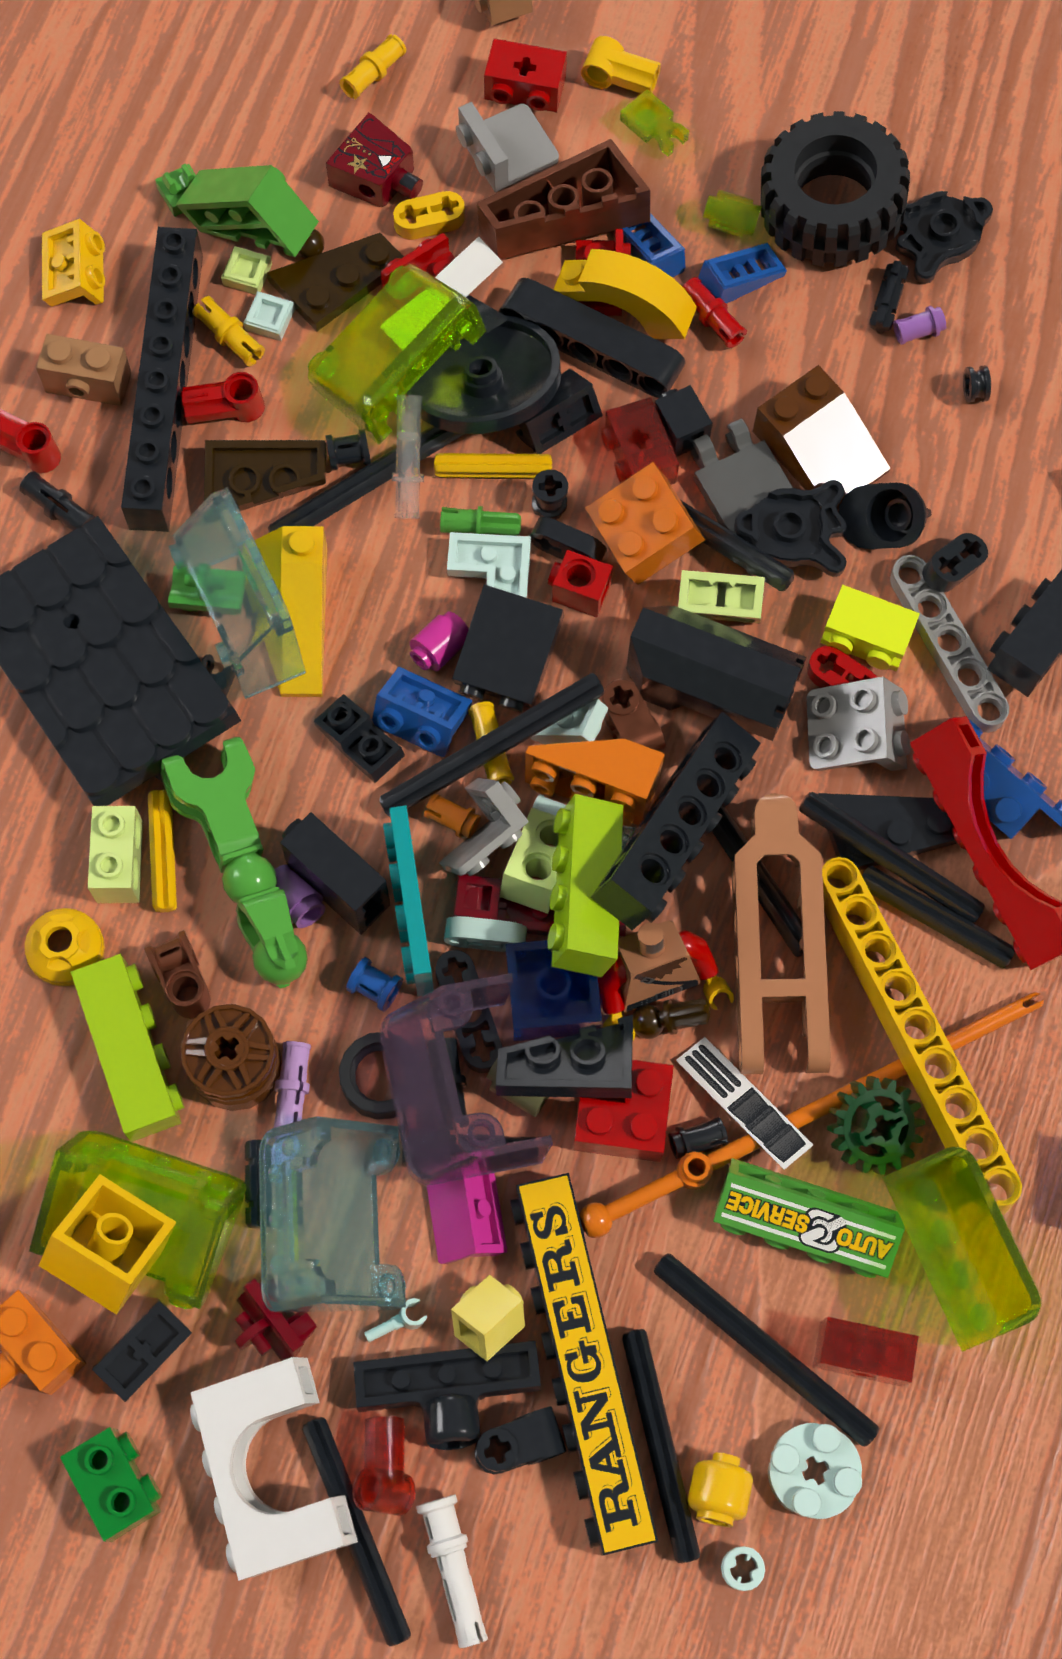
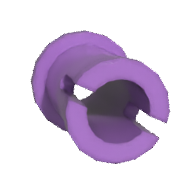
M928 306L925 312L894 320V333L900 345L930 334L937 337L940 335V331L946 329V319L940 307L933 308Z

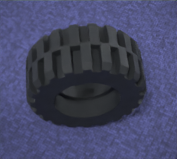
M834 111L832 116H824L823 113L811 115L810 120L807 122L801 119L790 125V132L786 130L781 132L774 140V145L768 148L761 170L760 210L761 217L764 218V227L768 234L772 237L775 236V243L783 251L792 250V257L800 261H804L805 258L812 260V265L824 267V263H834V267L847 266V261L854 260L855 263L867 260L871 251L874 255L878 254L887 247V240L890 241L895 238L906 213L910 171L908 170L909 161L906 152L900 149L901 143L892 133L886 135V128L876 121L871 124L867 122L866 116L856 113L854 117L845 116L843 111ZM839 175L857 181L867 190V193L849 203L826 204L812 199L801 188L818 177Z

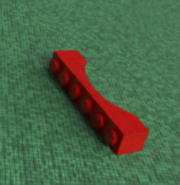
M967 716L950 718L910 742L914 751L913 760L918 770L923 775H927L934 788L932 794L935 803L943 812L948 814L954 826L952 832L956 842L962 849L967 850L974 863L972 869L975 878L980 885L988 889L994 901L993 910L996 917L1003 925H1007L1014 938L1013 947L1015 953L1023 963L1028 964L1030 970H1033L1062 956V901L1048 895L1028 881L1011 863L999 845L989 822L984 799V768L987 752Z

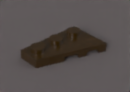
M377 233L267 272V279L286 300L294 302L295 310L318 332L382 284L381 271L392 260L403 258L404 256L381 233Z
M205 440V522L326 484V441Z

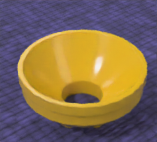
M69 908L55 909L39 917L30 927L25 940V955L29 967L41 980L55 986L75 985L71 971L101 961L105 950L104 937L95 921L85 913ZM63 929L71 932L72 943L68 949L62 952H54L49 949L48 939L54 931Z

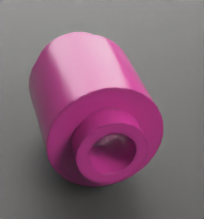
M447 611L444 615H437L410 640V647L412 649L410 656L412 660L423 670L439 671L463 648L469 628L458 615L451 611Z

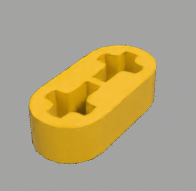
M443 191L402 201L395 207L393 212L395 231L399 236L408 240L454 231L465 220L464 201L460 195L452 191ZM449 207L453 214L446 215V212L442 211V209ZM413 216V219L416 220V223L409 224V221L406 219V217Z

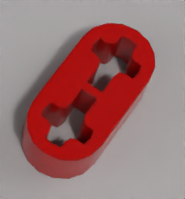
M832 646L817 648L812 653L807 666L809 679L819 688L878 678L872 671ZM828 660L834 663L832 670L829 669L826 673H822L819 670L821 663L825 664Z

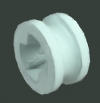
M745 1546L735 1547L728 1551L722 1559V1577L733 1589L741 1591L752 1590L764 1578V1561L761 1555L753 1548ZM739 1554H745V1561H749L752 1558L755 1563V1569L749 1572L751 1580L746 1583H740L742 1578L740 1576L734 1579L730 1568L736 1566L735 1557Z

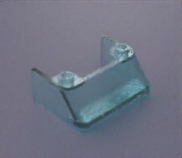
M226 487L210 494L172 535L175 544L168 546V549L177 569L185 567L188 574H191L221 642L214 644L224 668L232 665L242 694L247 699L301 676L306 671L287 607L229 489Z

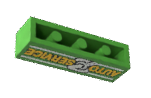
M731 1158L713 1222L721 1224V1227L736 1235L750 1233L764 1238V1241L779 1249L793 1247L807 1252L810 1258L818 1262L832 1263L836 1261L850 1266L851 1270L855 1273L869 1278H874L876 1275L885 1278L889 1277L905 1230L904 1213Z

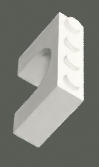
M291 1357L191 1392L193 1405L190 1408L191 1419L196 1430L201 1432L205 1448L202 1452V1462L207 1475L213 1479L217 1495L214 1499V1510L219 1522L225 1526L229 1542L226 1546V1557L230 1568L237 1573L238 1581L358 1542L345 1495L331 1497L289 1512L279 1511L269 1507L257 1497L247 1477V1452L252 1439L259 1429L277 1417L320 1403L308 1358Z

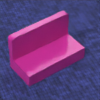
M459 1164L426 1177L436 1251L440 1264H449L468 1257L497 1256L507 1253L493 1164Z

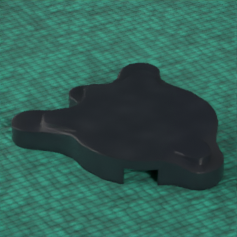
M939 191L923 196L914 203L907 204L904 221L900 223V230L904 231L905 234L898 237L896 250L914 261V277L918 282L930 283L942 267L960 262L976 250L981 240L983 228L991 219L993 207L987 199L964 196L963 200L948 197V191Z
M829 480L819 488L812 490L796 488L773 490L751 509L740 512L737 515L734 530L739 537L787 567L809 565L820 569L829 576L838 577L844 572L847 561L844 555L830 543L829 539L841 537L847 528L846 522L836 508L844 496L845 488L839 481Z

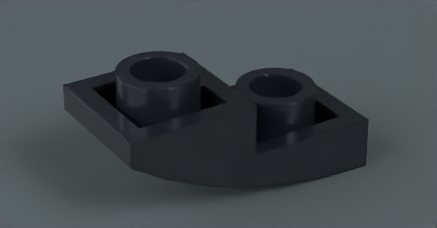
M344 694L314 720L318 729L374 783L405 757L402 747L375 726L370 715Z

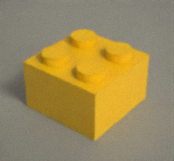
M99 1174L52 1233L39 1267L117 1315L163 1252L177 1222Z

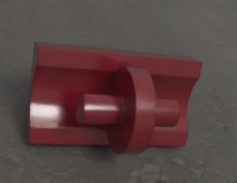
M279 1275L269 1278L260 1284L254 1278L244 1285V1292L236 1300L244 1312L235 1318V1321L243 1331L235 1340V1344L240 1350L253 1344L261 1356L273 1349L281 1361L296 1357L304 1343L317 1328L315 1322L303 1309L287 1320L284 1318L277 1307L287 1301L291 1293Z

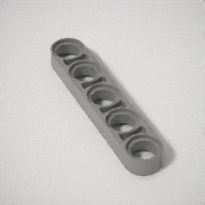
M915 555L902 556L896 561L890 574V583L902 606L920 613L918 604L922 601H932L939 607L940 614L933 618L925 617L920 613L915 628L968 719L975 723L983 732L990 733L998 730L1009 714L1007 699L991 672L987 670V665L944 592L933 590L924 581L922 570L926 562ZM906 567L915 569L920 575V581L915 584L903 582L899 577V570ZM945 634L954 636L959 642V649L953 652L943 650L938 644V637ZM965 668L974 670L979 676V683L974 686L964 685L958 678V671ZM982 703L995 705L1000 713L999 718L993 721L983 719L979 715L978 706Z

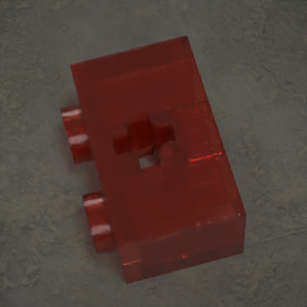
M648 397L607 410L605 427L600 429L601 438L607 451L613 450L617 460L614 462L615 472L620 484L652 462L665 475L670 485L677 483L679 462L652 398Z
M826 1317L820 1322L813 1368L903 1387L912 1383L919 1336Z

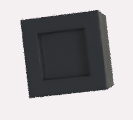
M691 385L680 390H668L655 400L653 422L674 458L695 449L692 444L693 440L706 434L710 438L713 423Z

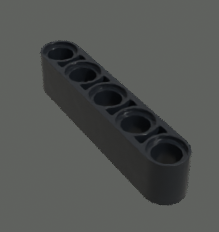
M520 278L499 310L503 315L522 318L541 327L551 336L559 351L656 398H659L663 393L672 388L686 364L684 357L676 349L529 278Z

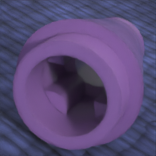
M281 865L275 868L277 877L276 887H279L280 890L283 889L285 892L292 924L295 923L298 928H305L315 923L325 911V906L322 903L323 896L291 870L288 865Z

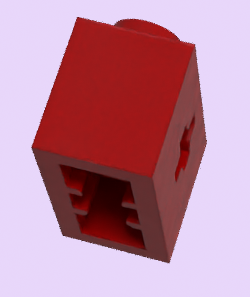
M493 38L484 73V99L495 101L499 104H526L529 108L537 111L557 112L566 79L567 52Z

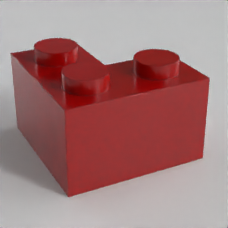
M632 1060V1098H624L623 1103L580 1097L573 1151L661 1162L665 1148L674 1065Z

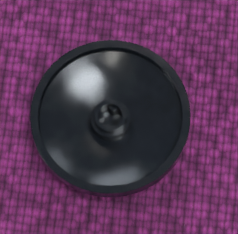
M505 315L509 317V320L489 333L482 332L462 319H456L443 324L421 338L406 357L402 370V380L407 402L415 414L423 421L449 432L484 434L519 425L544 409L558 390L561 381V363L559 351L554 340L538 325L509 315Z

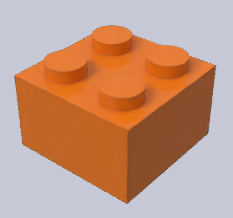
M654 462L585 507L623 571L637 585L705 541L669 481Z

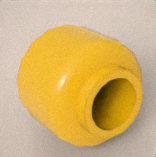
M715 1452L713 1453L712 1460H703L696 1463L688 1496V1504L690 1508L697 1512V1520L715 1526L730 1528L733 1527L734 1521L742 1520L746 1517L753 1477L750 1472L740 1467V1458L730 1454Z

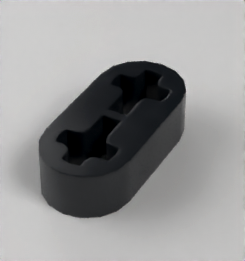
M549 517L538 518L529 535L534 546L562 560L567 550L598 561H602L607 551L605 545L597 538Z
M972 533L959 535L937 551L925 564L922 570L924 581L929 587L938 592L952 590L975 573L988 558L987 545L981 538ZM967 551L970 555L964 559L960 554ZM947 566L951 571L943 574L940 570Z

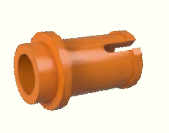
M438 793L431 797L426 806L429 810L424 812L425 818L455 831V836L458 838L463 836L471 838L481 819V816L475 813V808L470 806L466 809Z

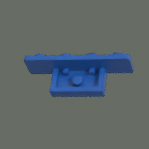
M969 719L987 752L984 768V799L989 820L1010 839H1013L1039 809L1043 810L1062 827V800L1060 799L1056 804L1043 793L1047 786L1030 772L1023 775L1014 768L1012 764L1015 759L1001 746L996 744L991 748L980 738L983 731Z

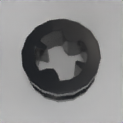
M986 365L980 366L977 371L973 367L965 368L963 373V392L967 403L974 402L975 398H980L982 402L990 399L991 376Z

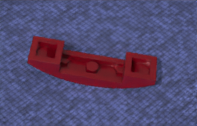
M465 874L459 875L454 916L516 922L526 926L528 934L548 936L550 928L554 923L555 910L549 909L547 914L500 897L502 879ZM619 921V938L626 936V926Z

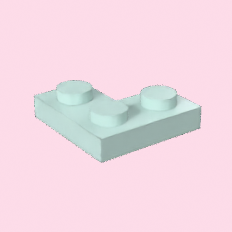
M450 532L447 574L448 576L487 578L486 585L527 598L531 537Z

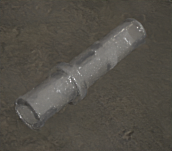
M396 395V473H392V481L396 482L394 518L420 519V482H424V474H420L421 400L423 396Z

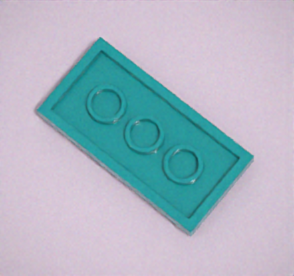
M407 805L389 808L391 822L383 823L389 862L397 861L395 864H389L394 901L395 903L403 902V905L395 906L400 942H409V946L401 947L407 985H416L417 997L434 994L433 979Z

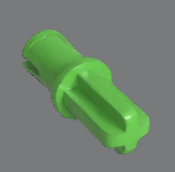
M478 506V509L442 507L440 532L517 536L521 532V516L518 513L484 511L483 506Z

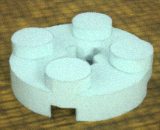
M818 1423L798 1425L785 1432L778 1439L771 1453L768 1466V1480L772 1492L783 1507L801 1517L818 1520L838 1515L852 1504L856 1494L859 1493L862 1487V1464L858 1451L851 1440L832 1425ZM810 1457H813L817 1463L824 1462L827 1470L823 1473L824 1482L819 1485L814 1479L806 1480L802 1473L808 1468L806 1460Z

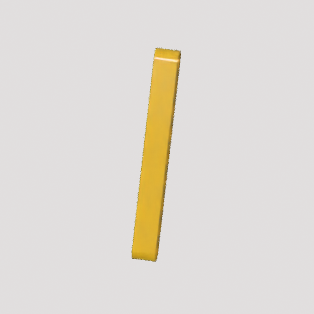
M832 858L822 867L824 912L975 1207L979 1212L988 1217L1003 1216L1012 1208L1022 1193L1020 1177L859 869L847 858ZM833 878L840 879L847 887L836 888L828 880ZM858 915L864 919L866 924H853L848 920L847 916ZM866 952H878L884 957L885 961L880 963L873 962L867 957ZM890 988L897 989L904 995L905 999L900 1001L893 1000L886 994L885 990ZM905 1027H917L923 1032L925 1038L914 1039L906 1033ZM925 1066H938L944 1072L945 1077L940 1079L933 1078L927 1073ZM945 1105H958L964 1111L965 1118H954L947 1112ZM973 1143L982 1147L986 1158L977 1159L971 1156L967 1151L966 1144ZM993 1183L1001 1186L1006 1192L1007 1199L997 1200L992 1197L988 1192L987 1184Z

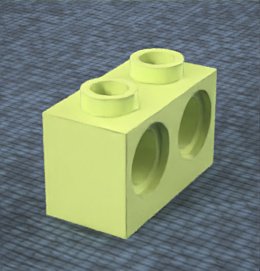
M682 570L678 607L707 619L761 623L765 577Z
M92 806L88 890L97 903H140L143 821L135 806Z
M531 808L527 817L529 822L523 826L521 831L523 834L517 840L503 873L500 897L548 914L551 892L556 884L557 872L552 870V858L558 846L559 834L554 832L555 815ZM531 877H539L543 880H536Z

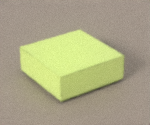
M234 246L221 277L222 284L256 295L257 291L261 292L267 278V272H269L272 266L271 256Z

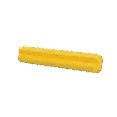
M438 453L434 459L435 475L438 477L535 478L541 471L552 470V458L549 454Z
M153 790L148 793L152 906L156 912L164 913L175 911L177 908L173 812L166 790Z

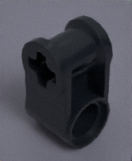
M550 1406L514 1419L512 1422L486 1431L476 1443L474 1454L479 1468L486 1473L495 1475L524 1465L530 1466L564 1454L567 1450L553 1408ZM495 1439L498 1446L506 1444L508 1451L502 1457L503 1463L497 1464L494 1457L486 1458L484 1452L490 1447V1440Z

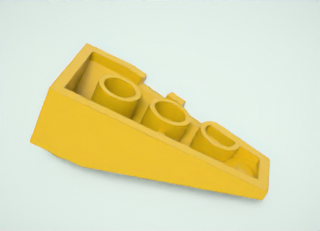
M282 526L246 544L245 572L248 574L247 591L281 697H322L327 576V543L324 526Z

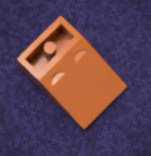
M625 738L529 745L525 753V783L530 784L534 791L542 795L552 796L557 794L569 799V801L574 794L622 804L624 805L623 825L631 826L633 823L639 826L648 812L659 785L665 753Z

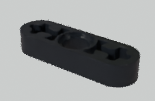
M451 950L442 954L438 959L435 968L436 979L466 1065L475 1072L488 1073L498 1058V1049L502 1048V1044L472 959L465 952ZM456 962L458 968L466 967V970L462 972V982L465 990L457 993V987L452 975L444 976L448 972V964ZM470 986H474L475 990L466 989H468ZM449 993H457L453 997L449 996ZM471 1000L478 1003L481 1007V1015L476 1021L464 1022L458 1018L456 1009L463 1001ZM487 1025L489 1030H481V1037L486 1047L493 1046L495 1050L490 1052V1060L482 1062L480 1056H471V1053L476 1051L473 1032ZM463 1033H472L466 1038L463 1036Z

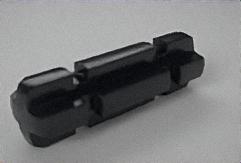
M894 261L886 266L883 276L884 280H882L874 305V310L876 311L872 312L869 322L870 328L875 329L877 333H884L892 328L895 318L894 314L897 312L904 289L903 283L906 282L909 272L908 266L903 265L901 261Z
M250 1140L245 1143V1159L248 1161V1165H245V1201L249 1203V1207L245 1208V1223L248 1228L258 1229L269 1227L271 1224V1210L267 1207V1203L270 1202V1175L268 1174L269 1164H266V1161L270 1160V1145L266 1140Z

